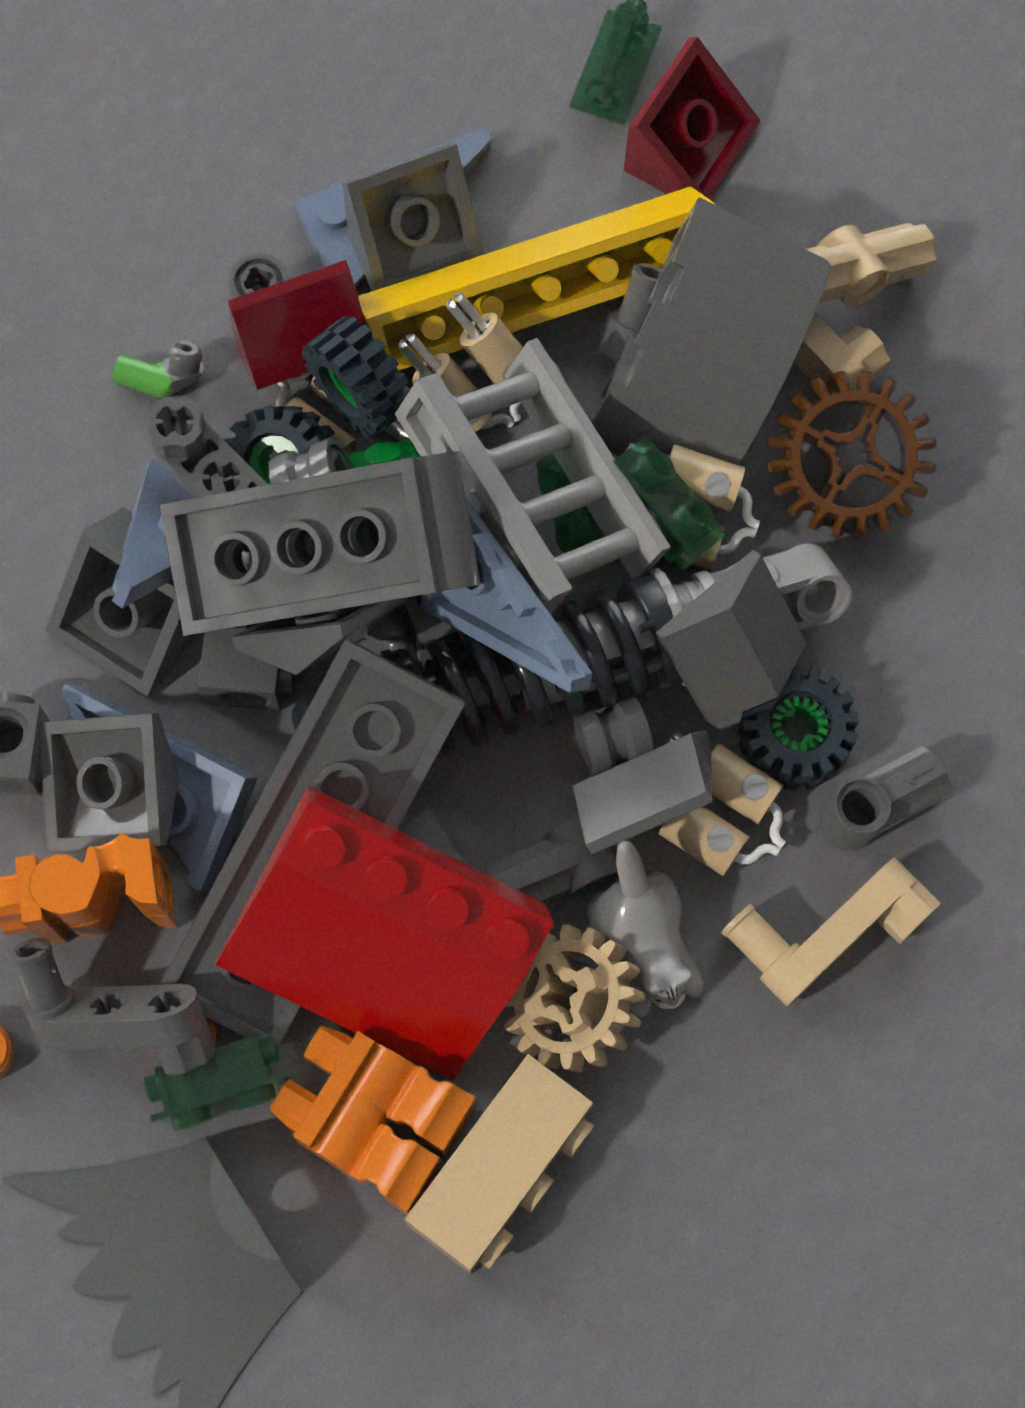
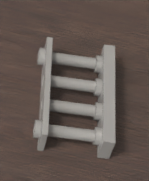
M538 338L530 340L525 344L504 374L506 380L462 396H453L438 373L416 380L396 411L395 416L420 456L458 452L466 499L550 615L573 589L568 580L617 559L621 560L632 579L644 576L670 549L671 546L662 534L658 522L650 515L566 384L559 367L551 360ZM521 402L539 432L491 450L485 448L468 421ZM553 454L572 484L527 502H519L501 473ZM586 506L605 537L557 557L553 556L534 526Z

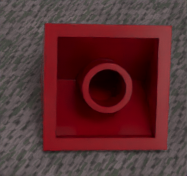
M698 36L688 38L630 124L623 171L665 194L691 186L710 199L761 120Z
M346 260L227 301L236 349L257 390L308 373L305 366L307 361L302 358L303 347L343 316L358 319L360 326L366 325L351 271Z

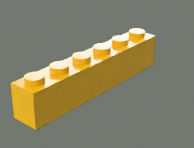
M690 186L360 295L358 299L366 326L372 331V337L375 340L379 338L386 345L384 350L388 356L395 357L399 363L396 367L399 371L413 366L398 348L402 338L422 362L425 361L406 339L405 336L408 334H415L433 356L438 353L450 354L464 349L459 341L464 328L447 309V301L451 298L470 322L473 320L453 297L454 294L463 293L480 315L491 312L497 314L511 333L623 296L629 285L634 265L638 266L639 263H645L662 269L674 236L698 197L714 205L715 203Z

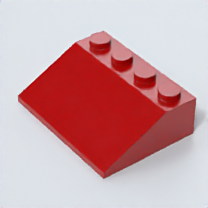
M308 785L225 942L215 965L355 1033L359 1031L376 1043L454 1080L522 984L554 921L545 903Z

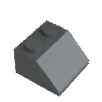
M122 507L83 529L45 631L148 697L156 690L196 634L183 636L173 580L124 608L112 602L115 595L112 587L115 575L122 561L123 555L121 553L127 530L132 520V512Z

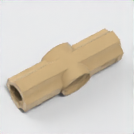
M905 223L867 234H862L855 225H845L834 230L822 239L816 247L806 249L826 259L831 266L819 304L840 298L845 306L849 308L857 307L873 299L886 285L928 274L937 261L934 253L935 237L924 223L915 226L911 223Z

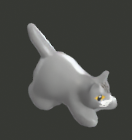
M630 840L619 842L617 846L616 867L620 882L614 883L607 891L597 892L592 896L587 908V917L590 928L606 934L605 943L613 940L627 949L620 962L628 961L639 967L641 972L635 979L629 981V987L644 992L645 1000L630 1004L629 1012L636 1017L642 1018L648 1015L652 1003L662 1009L676 1008L684 1001L685 996L689 998L700 997L705 989L702 975L688 953L679 932L683 904L673 880L664 873H645L641 857L634 844Z

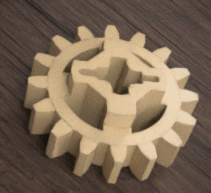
M562 925L560 941L556 936L548 934L522 984L506 1005L515 1009L516 1015L504 1024L505 1030L517 1035L525 1034L517 1047L521 1053L531 1056L538 1054V1062L545 1067L556 1070L562 1063L564 1070L582 1073L584 1059L590 1064L603 1067L607 1065V1056L604 1048L611 1046L624 1051L628 1047L620 1032L624 1026L640 1027L641 1020L635 1015L630 1014L629 1010L630 1004L645 1000V993L629 987V981L635 979L641 971L637 965L628 961L620 962L627 950L623 945L613 940L605 943L606 934L589 927L582 935L580 929L571 925ZM573 957H590L599 967L593 969L587 966L582 969L581 965L574 963ZM576 987L578 992L573 993V989ZM570 1004L572 1008L567 1010V1005ZM549 1028L558 1030L561 1028L564 1034L570 1035L572 1041L558 1042L545 1030Z

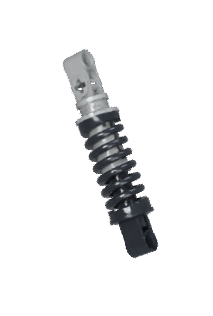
M801 544L790 550L763 558L800 630L833 622L843 615L849 607L852 598L850 585L820 546ZM734 565L711 574L706 570L692 574L690 582L685 581L679 585H672L666 574L659 568L649 570L647 575L624 581L618 588L616 599L604 590L597 589L591 591L585 598L583 609L575 601L564 599L552 612V618L591 670L590 689L569 693L461 631L455 638L454 655L442 640L435 638L428 640L422 649V670L418 665L419 659L414 646L390 651V649L379 652V655L463 699L465 705L455 723L463 722L469 740L473 745H485L489 736L484 714L496 711L502 730L507 736L517 735L521 731L516 704H521L525 712L532 710L538 725L547 726L554 719L550 704L565 700L567 710L572 716L581 715L586 711V702L583 694L597 690L601 703L609 707L615 705L619 699L616 684L629 681L635 695L645 696L651 691L649 674L654 672L660 690L681 684L683 687L686 686L656 632ZM317 691L306 694L295 704L291 716L295 731ZM452 729L435 760L452 755L455 751Z

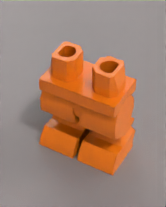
M120 833L108 843L101 846L88 847L84 862H80L69 855L60 854L52 855L42 861L35 854L15 857L17 874L0 877V926L6 936L32 932L38 938H46L50 941L51 945L67 943L65 931L82 937L99 936L109 933L117 917L121 902L126 895L148 920L159 927L177 929L170 867L149 838L135 839Z
M321 1025L307 1046L303 1056L305 1060L330 1074L328 1080L318 1096L288 1079L271 1104L270 1110L284 1125L295 1132L293 1137L299 1145L319 1156L352 1180L362 1185L373 1183L386 1201L405 1215H408L434 1180L442 1163L440 1157L415 1141L402 1140L396 1136V1133L387 1124L391 1123L397 1126L406 1124L412 1127L416 1135L421 1139L420 1142L442 1157L447 1158L477 1108L476 1097L448 1081L438 1082L432 1079L427 1069L414 1065L392 1050L375 1043L374 1040L357 1031L354 1038H351L342 1032Z

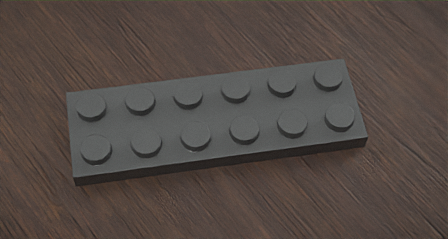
M345 638L159 985L186 984L194 987L206 1018L276 1052L300 1006L216 966L215 962L307 786L309 785L397 829L464 707V700L360 644Z

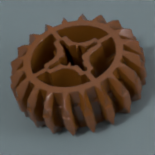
M837 371L834 374L833 380L835 392L829 393L822 379L816 378L810 382L811 391L816 399L815 402L811 404L799 392H795L790 397L793 407L801 413L797 419L788 413L780 412L777 414L775 422L779 426L790 430L788 438L781 436H771L768 438L767 446L772 449L785 450V459L768 462L767 470L770 473L787 470L789 481L775 486L773 489L776 496H782L792 490L796 491L799 498L787 509V512L792 517L802 513L807 506L814 509L813 514L808 520V529L817 531L827 516L833 518L830 528L831 537L840 539L845 533L846 521L853 520L856 538L863 539L867 538L869 534L867 518L873 517L877 527L882 532H887L893 527L892 520L886 511L887 509L892 507L903 518H908L912 515L913 510L910 504L902 496L905 492L918 498H924L927 495L928 489L923 484L914 481L913 477L915 472L920 474L935 473L936 464L930 461H918V451L933 449L937 444L936 439L932 437L916 440L914 429L927 425L930 419L926 413L917 415L911 420H908L903 412L910 408L916 400L912 393L904 395L894 404L888 400L895 389L896 382L890 378L884 380L876 394L870 392L872 384V373L870 371H862L859 374L856 389L849 388V378L845 371ZM857 404L866 407L860 419L856 421L848 433L838 434L828 429L823 430L811 423L820 412L832 406ZM882 417L890 423L899 441L901 453L899 469L881 457L875 448V436L880 427L878 424ZM864 428H866L859 441L865 449L859 453H866L867 458L865 462L877 469L871 466H852L846 473H842L838 483H836L842 471L837 461L843 457L836 458V448L825 443L823 440L832 445L846 446L851 444L855 438L860 437ZM802 441L812 445V448L824 455L828 462L827 477L819 495L808 483L802 469L800 457ZM858 476L868 477L874 481L879 480L890 486L886 493L868 505L858 508L836 505L841 493Z

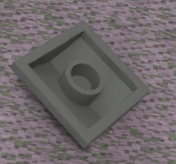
M452 142L343 182L348 236L372 291L484 255L457 144Z
M755 550L748 553L656 632L705 720L712 725L779 697L807 644L764 559Z
M407 597L257 623L232 636L234 648L237 651L297 675L338 652L345 638L356 642L366 636L410 599Z
M159 713L39 722L47 852L87 850L90 846H101L112 841L120 833L135 839L149 838L154 846L167 845L179 775Z
M706 730L690 733L573 785L583 836L590 853L594 854L712 803L711 739Z

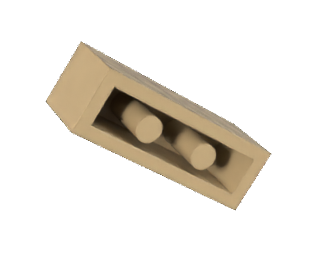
M527 1054L404 1219L406 1225L471 1274L479 1262L490 1269L514 1237L505 1229V1226L518 1208L521 1206L531 1214L555 1181L545 1173L560 1151L571 1159L594 1128V1125L585 1119L591 1110L593 1102Z

